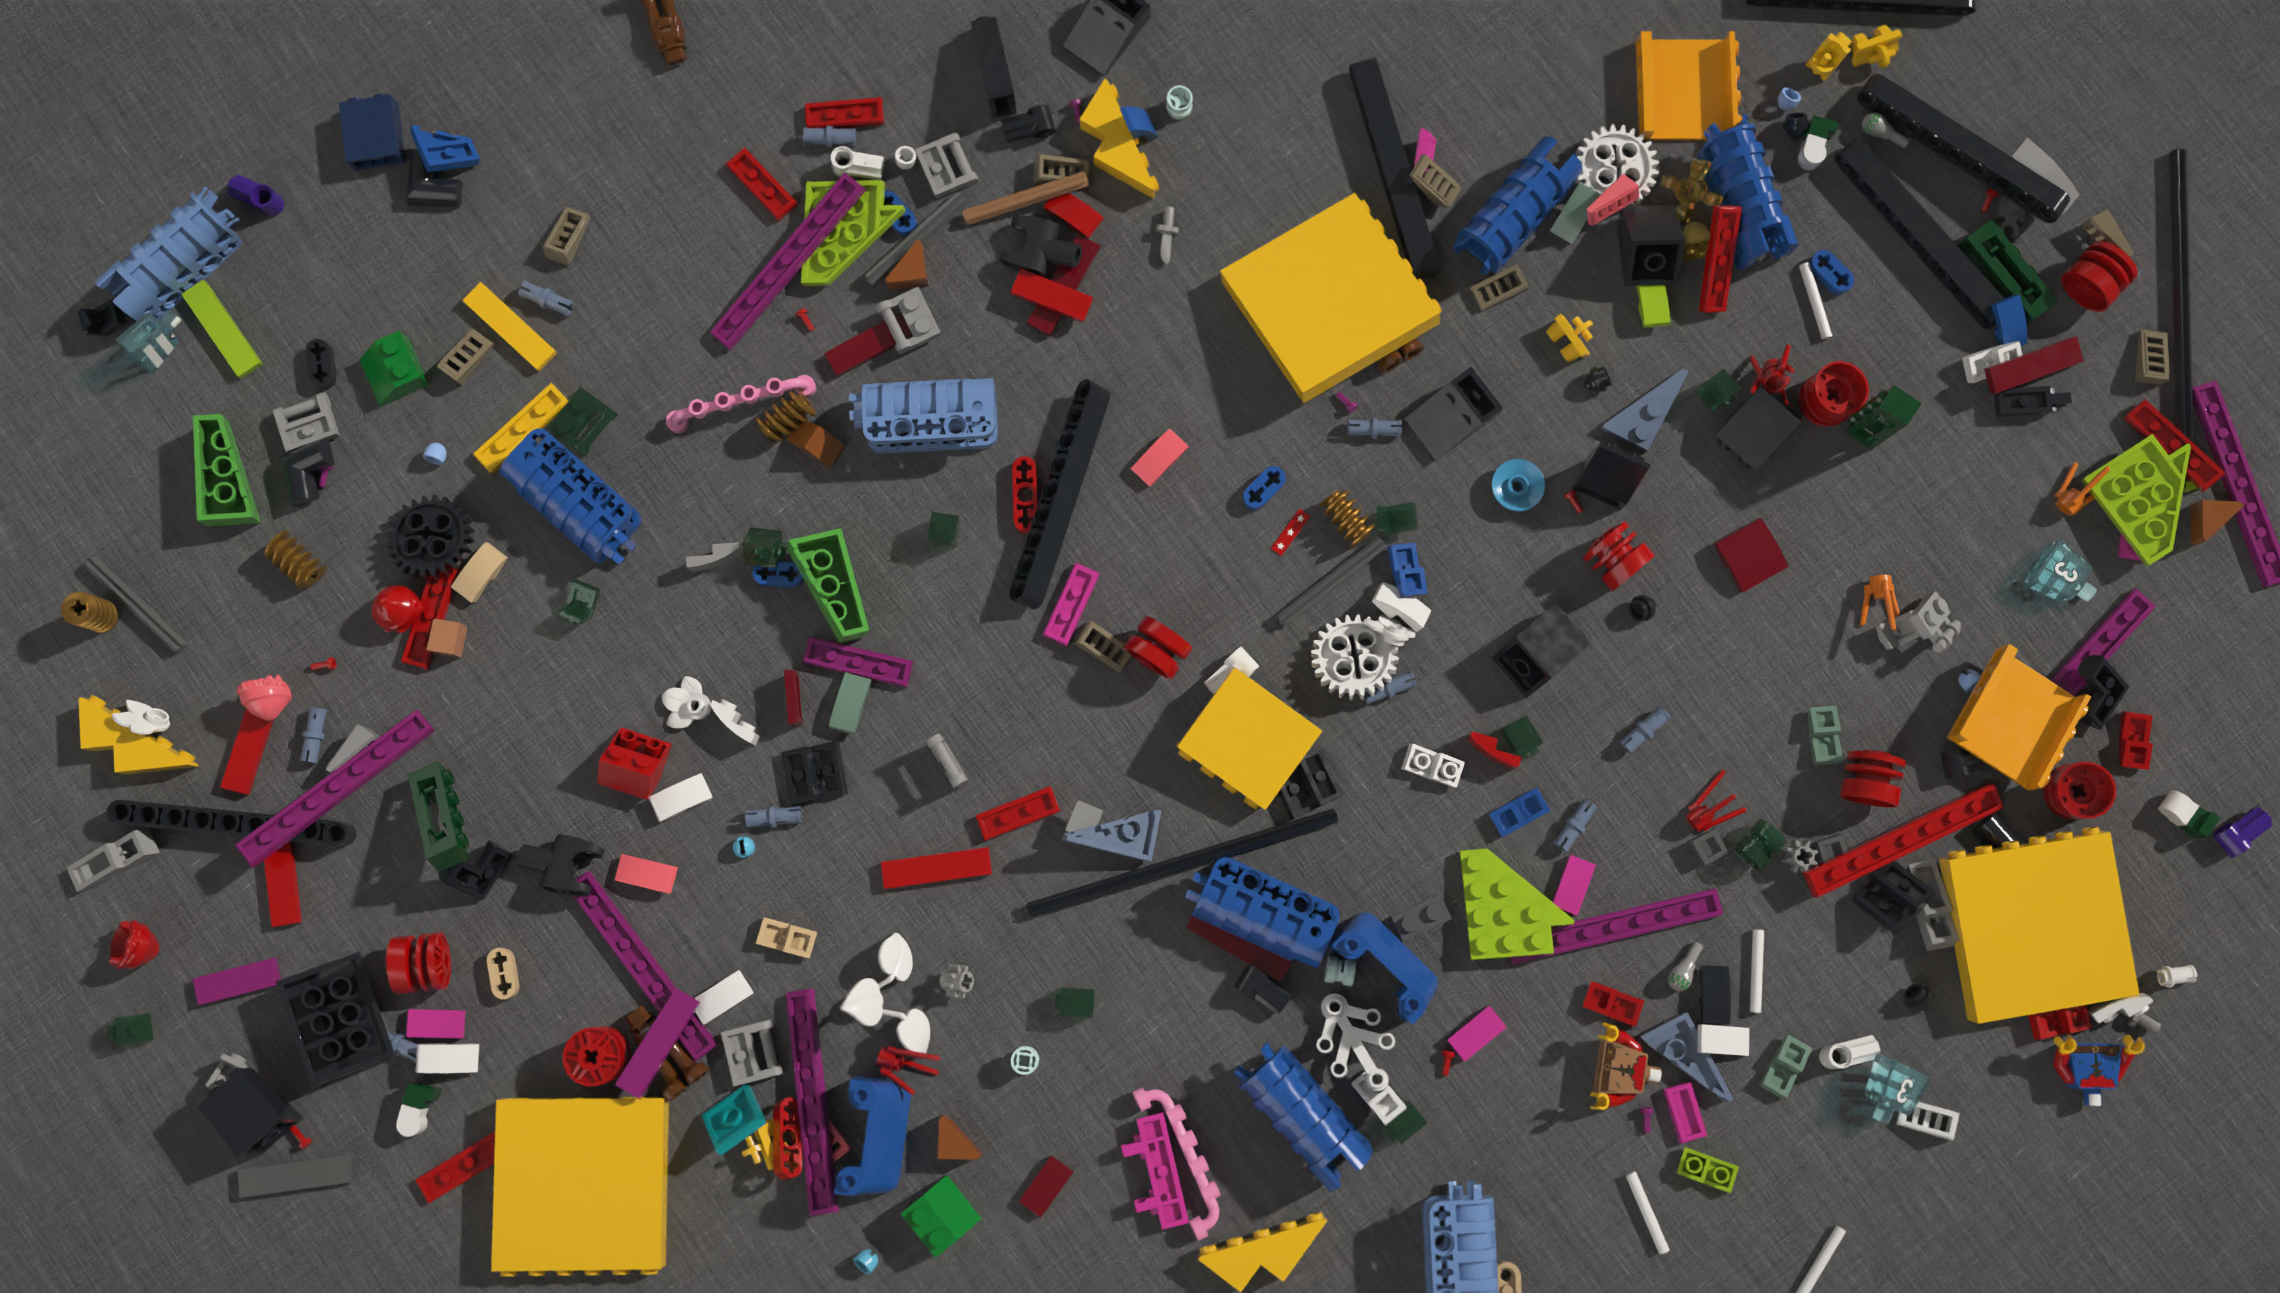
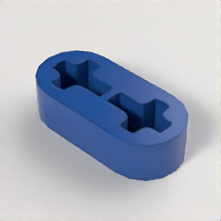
M885 191L884 200H893V205H903L905 207V213L902 215V218L904 220L910 218V226L906 227L903 225L900 227L901 223L898 219L891 227L898 234L907 236L917 227L916 218L894 192Z
M1820 250L1809 260L1813 275L1832 293L1837 295L1845 294L1854 285V276L1851 271L1831 252ZM1822 259H1825L1827 263L1820 268L1817 264ZM1843 277L1846 281L1841 286H1838L1836 282Z
M1277 466L1265 469L1244 491V505L1250 510H1260L1284 486L1286 479L1284 471ZM1268 474L1272 476L1278 474L1279 484L1273 482L1267 488L1265 484L1269 480ZM1262 489L1264 492L1259 498L1261 502L1254 501L1251 503L1249 501L1251 497L1249 493L1256 494Z
M761 561L753 568V577L761 586L795 588L804 582L794 562ZM768 567V570L776 573V576L769 575L767 580H764L759 575V572H763L764 568ZM794 568L799 576L794 577L793 582H790L788 577L781 576V573H790L791 569Z

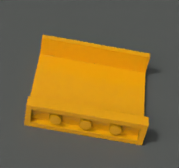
M1641 31L1636 40L1638 131L1639 135L1644 134L1643 140H1708L1707 137H1704V132L1707 131V127L1715 123L1719 130L1723 132L1736 127L1737 123L1742 121L1741 115H1738L1741 92L1737 90L1740 67L1736 65L1739 42L1735 41V31H1729L1724 40H1652V31Z
M2007 644L1995 649L1947 738L2029 791L2043 788L2050 781V772L2054 765L2062 759L2064 755L2062 750L2066 743L2075 735L2077 722L2087 713V704L2091 696L2088 694L2077 697L2073 696L2016 659L2015 655L2018 649L2011 644Z

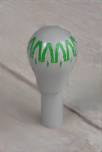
M1869 113L1862 121V129L1867 135L1884 140L1889 139L1902 148H1905L1910 139L1895 131L1894 127L1880 113Z
M1694 941L1685 959H1681L1669 972L1667 981L1672 989L1680 992L1687 990L1691 986L1695 969L1694 963L1703 949V945Z

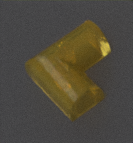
M1691 222L1683 229L1685 245L1682 262L1706 257L1708 241L1711 238L1710 231L1703 223Z

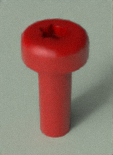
M1991 188L1986 191L1988 196L1980 210L1983 213H1987L1993 199L1999 195V193Z
M802 308L795 315L797 318H801L808 331L812 332L815 328L806 315L808 311L806 308Z
M1573 489L1564 494V498H1569L1579 514L1583 511V508L1574 495L1576 491Z
M333 657L327 658L324 662L310 665L311 670L323 668L334 670L337 667L336 660Z
M1442 1050L1441 1055L1444 1056L1442 1075L1448 1076L1451 1057L1455 1056V1052Z
M296 1125L289 1129L300 1142L298 1147L301 1150L307 1148L312 1143V1140L310 1138L306 1139Z

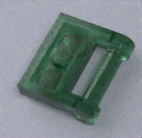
M579 387L549 425L548 429L586 456L590 452L589 447L607 424L611 420L614 421L618 414L582 387ZM600 411L602 413L583 439L580 442L576 440L595 414Z

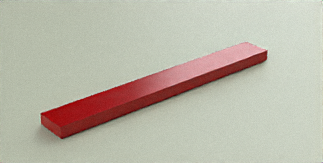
M1987 783L1804 871L1803 875L1813 897L1818 898L2005 807L1995 784Z

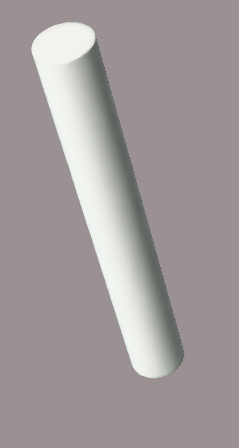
M1810 263L1801 264L1799 268L1822 340L1829 339L1833 336Z
M1753 930L1750 1012L1761 1013L1764 930Z
M1636 1171L1626 1174L1627 1181L1659 1254L1668 1252L1669 1247Z
M1837 1225L1835 1226L1796 1293H1810L1845 1235L1846 1231Z

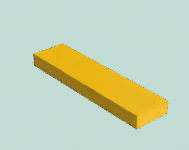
M480 282L462 300L539 372L557 354L548 343L483 283Z
M550 383L476 450L473 455L493 475L500 469L507 456L532 430L544 429L571 403Z

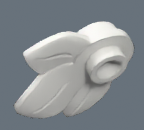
M1380 615L1378 621L1364 619L1363 621L1372 630L1383 633V640L1392 645L1403 646L1405 641L1409 638H1415L1416 635L1412 629L1403 627L1395 618L1390 619L1387 615Z
M685 676L682 680L681 688H669L662 694L663 704L668 710L672 711L666 723L669 727L675 729L687 728L694 720L705 718L711 711L709 698L702 694L700 682L692 677ZM698 702L699 707L697 710H694V706Z
M126 700L128 712L112 713V718L116 723L124 727H130V731L144 735L166 731L170 725L169 715L165 711L151 708L146 704L132 700Z

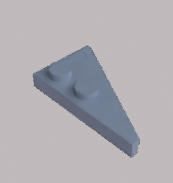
M1684 368L1607 421L1600 430L1646 453L1689 371Z
M1152 810L1063 834L1062 841L1152 862L1161 810Z
M1683 1012L1639 1035L1640 1040L1724 1102L1734 1100L1710 1054L1698 1053V1031L1688 1012Z

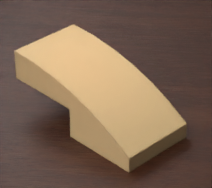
M485 542L460 572L451 588L471 603L477 602L489 581L497 577L508 557L488 542Z
M763 917L755 943L810 959L817 932Z

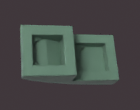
M1580 182L1550 231L1573 244L1588 220L1587 208L1601 194Z
M845 672L833 708L829 728L855 735L871 686V679Z
M1837 706L1810 707L1808 709V721L1813 764L1841 763L1843 755L1838 735L1841 732Z
M1789 1034L1786 1035L1768 1065L1759 1086L1781 1099L1787 1098L1797 1075L1803 1071L1813 1048Z

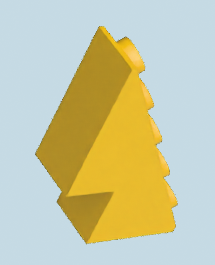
M1104 79L1080 118V129L1102 141L1093 156L1094 166L1154 199L1155 192L1159 190L1157 180L1154 175L1150 177L1146 169L1149 167L1147 157L1144 152L1139 153L1136 146L1139 144L1138 138L1134 139L1120 111L1122 107H1119L1116 100L1119 98L1115 85L1109 84L1108 80Z
M91 695L89 699L79 698L81 749L89 751L114 749V770L116 773L136 774L198 767V764L194 762L196 757L184 750H180V752L171 748L173 743L161 736H158L156 739L150 734L133 733L130 731V727H124L116 723L112 718V713L123 712L115 708L111 711L104 707L106 705L104 700L94 695Z
M1322 1212L1306 1216L1307 1221L1297 1224L1295 1220L1279 1224L1280 1229L1269 1232V1228H1264L1253 1232L1254 1237L1243 1240L1242 1236L1226 1240L1227 1245L1216 1248L1215 1244L1204 1246L1199 1249L1200 1253L1197 1257L1200 1262L1240 1292H1242L1260 1265L1284 1282L1323 1228L1327 1219L1322 1215Z

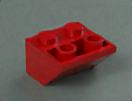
M621 727L599 759L597 784L649 800L660 781L671 749V743Z

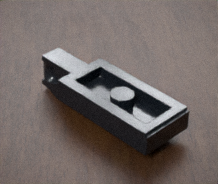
M2050 386L2010 388L1993 394L1996 417L2050 414L2057 412V407H2066L2069 403H2072L2071 392L2055 393V388H2050Z

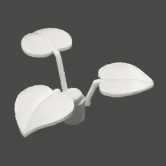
M895 932L883 941L878 953L880 967L889 976L880 983L871 978L860 980L850 990L840 1009L852 1015L858 1022L866 1026L876 1025L881 1019L882 1014L899 1017L902 1021L897 1026V1035L901 1044L907 1050L926 1053L930 1039V1024L925 1014L918 1009H911L905 1015L902 1012L884 1010L882 1007L883 996L880 993V988L892 982L894 977L900 982L905 981L912 971L913 959L910 948L903 937Z

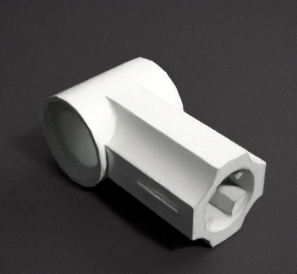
M840 146L832 151V169L838 177H841L845 172L849 176L881 180L884 157L853 152L845 146ZM840 159H847L850 161L845 166H840L837 164V162Z
M1242 647L1231 654L1224 661V665L1204 682L1213 695L1227 677L1226 674L1232 666L1248 677L1259 668V665Z
M1869 1035L1837 1044L1826 1045L1820 1050L1819 1058L1822 1065L1828 1069H1842L1851 1065L1879 1059L1880 1047L1874 1036ZM1834 1050H1837L1840 1054V1061L1838 1063H1835L1832 1058Z

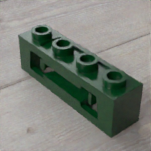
M1992 219L1958 245L1961 251L2004 299L2013 295H2020L2026 325L2058 302L2053 290L2041 281L2035 268L2027 264L2021 256L2020 250L2009 242L2005 237L2003 229L1995 224Z
M1893 385L1887 391L1882 389L1876 397L1873 396L1868 403H1865L1860 410L1849 417L1847 422L1850 425L1845 432L1872 450L1907 426L1922 403L1896 385Z
M437 761L409 773L408 779L426 860L438 872L468 860L467 847L470 846V843L462 829L465 821L457 808L460 800L452 784H455V779L450 769L445 770ZM430 799L433 803L437 802L441 822L447 829V834L444 830L440 831L436 809L430 803Z

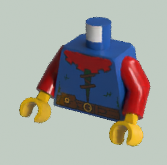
M2067 1035V1040L2063 1042L2058 1036L2054 1038L2057 1048L2055 1050L2053 1067L2068 1088L2083 1089L2084 1105L2101 1106V1089L2117 1088L2118 1083L2122 1080L2135 1055L2144 1051L2145 1044L2141 1037H2138L2137 1041L2133 1043L2131 1035L2123 1037L2124 1047H2122V1044L2076 1043L2070 1035Z

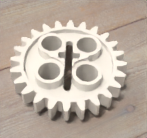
M1613 124L1609 132L1604 127H1601L1599 135L1592 131L1589 136L1590 140L1584 138L1581 143L1583 147L1579 146L1576 151L1579 155L1577 157L1582 164V173L1577 179L1576 184L1582 182L1602 194L1616 181V178L1618 179L1623 174L1631 175L1639 186V198L1636 202L1640 203L1643 199L1642 195L1647 196L1650 192L1649 187L1653 188L1656 181L1653 178H1656L1659 174V171L1654 169L1658 166L1659 161L1652 160L1657 151L1648 150L1652 142L1643 143L1644 134L1638 137L1634 136L1635 128L1626 133L1625 125H1622L1621 129L1616 131ZM1612 146L1616 147V154H1614ZM1622 150L1630 151L1633 157L1624 156ZM1596 152H1603L1607 159L1598 158ZM1598 177H1606L1610 184L1601 183Z
M1357 614L1355 621H1351L1350 617L1346 615L1344 623L1336 618L1335 627L1327 623V633L1318 632L1320 640H1314L1313 647L1316 649L1311 650V657L1315 658L1312 661V668H1318L1315 671L1316 678L1323 677L1321 679V686L1330 684L1329 693L1338 689L1339 698H1342L1346 692L1349 693L1350 700H1353L1354 695L1357 693L1361 700H1364L1365 692L1368 691L1374 697V688L1383 691V681L1391 683L1392 677L1389 674H1396L1397 668L1393 665L1398 664L1399 657L1393 655L1398 654V647L1384 641L1383 633L1372 630L1361 622L1360 615ZM1349 636L1354 638L1356 657L1359 658L1360 679L1356 678ZM1368 639L1372 644L1370 646H1362L1359 641ZM1337 643H1341L1345 645L1346 648L1344 650L1337 651L1334 648H1332V646H1334ZM1366 664H1374L1377 666V669L1367 671L1364 666ZM1341 668H1347L1351 673L1342 676L1337 671Z

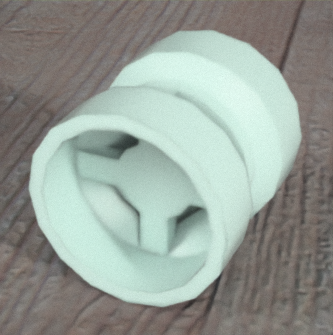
M1181 85L1174 86L1167 94L1166 108L1169 116L1173 119H1185L1191 113L1193 97L1187 87Z
M1328 955L1324 982L1334 983L1339 981L1343 985L1352 987L1356 960H1339L1337 956Z
M1029 1046L1018 1048L1011 1057V1066L1018 1074H1030L1039 1064L1037 1051Z

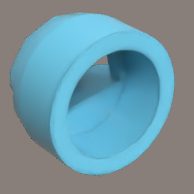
M741 836L733 842L732 849L736 856L748 858L755 852V843L751 838ZM741 840H744V848H745V853H744V854H741V847H740V841H741Z
M864 1249L853 1259L857 1268L867 1275L878 1264L877 1255L871 1256L872 1250Z

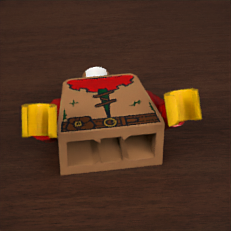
M1602 1023V1026H1605L1607 1029L1604 1036L1598 1035L1600 1043L1593 1086L1594 1092L1590 1093V1096L1597 1099L1596 1105L1590 1106L1591 1109L1606 1110L1608 1107H1617L1635 1098L1636 1093H1643L1645 1082L1659 1084L1661 1080V1068L1647 1066L1648 1054L1642 1052L1641 1045L1628 1033L1607 1023Z

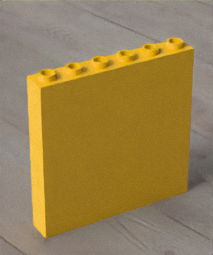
M1355 193L1220 270L1222 284L1303 403L1313 399L1440 324V313L1442 312L1440 305L1434 298L1430 299L1426 293L1427 288L1420 278H1415L1409 261L1406 258L1402 259L1400 257L1396 243L1393 239L1388 240L1384 234L1381 222L1378 219H1373L1364 199L1360 200Z
M2099 827L2082 828V833L2073 835L2072 831L2055 833V838L2046 839L2045 836L2028 838L2029 843L2019 844V841H2007L2001 843L2002 847L1992 849L1991 845L1975 847V852L1965 853V850L1948 852V857L1939 858L1943 884L1953 908L1950 915L1959 937L1954 947L1967 1020L1980 1024L2139 995L2111 832L2099 831Z
M636 1097L502 1098L496 1100L491 1271H500V1276L518 1275V1271H528L529 1276L546 1275V1271H556V1275L565 1276L573 1275L574 1270H585V1275H600L602 1270H613V1275L630 1274V1270H641V1274L649 1275L657 1274L658 1269L666 1266L669 1102L667 1103L663 1097H642L641 1099Z

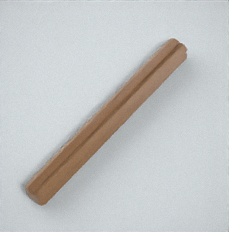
M1079 172L963 210V217L966 224H973L1087 187L1088 180L1085 172Z

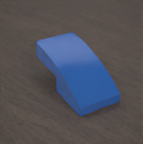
M1132 106L1120 108L1134 139L1145 135L1149 142L1158 138L1153 123L1146 111Z
M2013 295L1992 304L1991 308L1998 326L1993 329L1998 346L2019 341L2020 346L2026 345L2027 325L2020 295Z
M1416 543L1388 546L1387 550L1393 577L1401 597L1427 594L1424 567H1419Z
M1538 787L1489 813L1503 838L1551 810Z

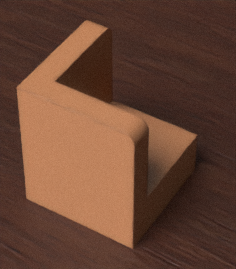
M434 619L427 650L435 654L461 658L467 626L458 622Z

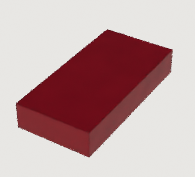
M794 669L784 670L788 724L792 727L802 726L799 674Z
M1051 1155L1019 1202L1042 1218L1074 1171Z

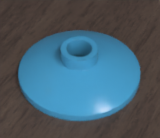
M1512 459L1501 464L1495 471L1492 478V492L1497 502L1504 508L1518 512L1526 511L1537 505L1543 497L1545 480L1540 469L1532 462L1524 459ZM1512 484H1520L1521 491H1514Z

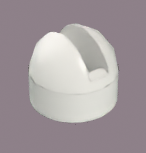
M902 146L896 150L895 162L897 166L904 170L914 166L916 152L913 148Z

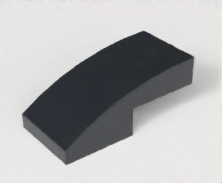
M1701 965L1699 969L1702 994L1699 998L1701 1024L1729 1026L1731 1020L1729 966Z

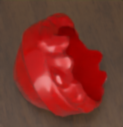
M396 585L387 587L377 594L372 603L373 619L387 633L390 631L406 632L419 619L424 610L419 597L406 586Z
M137 920L119 923L120 926L116 928L110 946L111 959L108 960L112 966L116 965L118 970L123 968L134 969L145 965L158 955L160 950L159 942L147 925L138 923Z

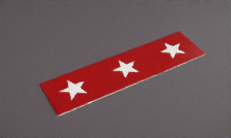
M1299 509L1270 549L1282 556L1310 518V515Z

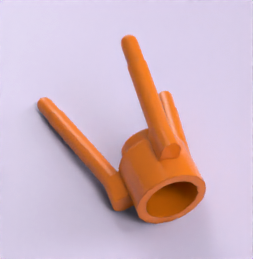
M2074 462L2061 488L2054 495L2058 499L2055 502L2056 507L2068 516L2077 515L2083 507L2095 499L2092 494L2087 498L2084 496L2110 471V467H2105L2081 491L2075 488L2067 490L2078 467V463Z
M1891 575L1869 577L1870 584L1864 585L1865 595L1860 625L1864 626L1866 623L1870 597L1874 595L1876 600L1885 599L1890 628L1892 631H1895V618L1901 614L1894 593Z

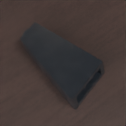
M996 16L979 17L975 21H971V27L991 117L993 119L1016 114L1014 90Z

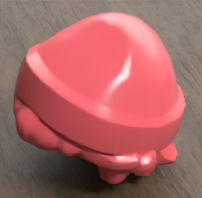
M268 675L265 679L259 678L257 680L244 681L237 687V695H239L242 706L246 707L251 714L266 721L276 719L292 700L290 688L280 675H276L275 678Z

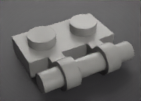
M1934 591L1924 597L1910 615L1909 620L1923 640L1930 638L1934 644L1933 650L1941 653L1943 650H1947L1952 644V639L1959 635L1961 623L1958 620L1949 621L1947 618L1950 614L1948 605Z

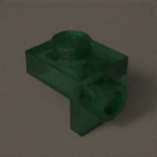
M1410 502L1388 507L1383 505L1376 506L1377 513L1374 515V522L1379 532L1391 535L1418 530L1415 503Z
M575 579L571 582L566 604L559 610L558 615L566 618V621L571 624H584L593 617L600 588Z
M151 1013L112 1019V1025L107 1026L109 1042L114 1041V1047L153 1041Z

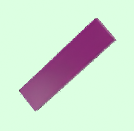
M809 637L802 663L907 688L914 662Z
M675 988L615 1085L641 1099L700 1005V1002Z

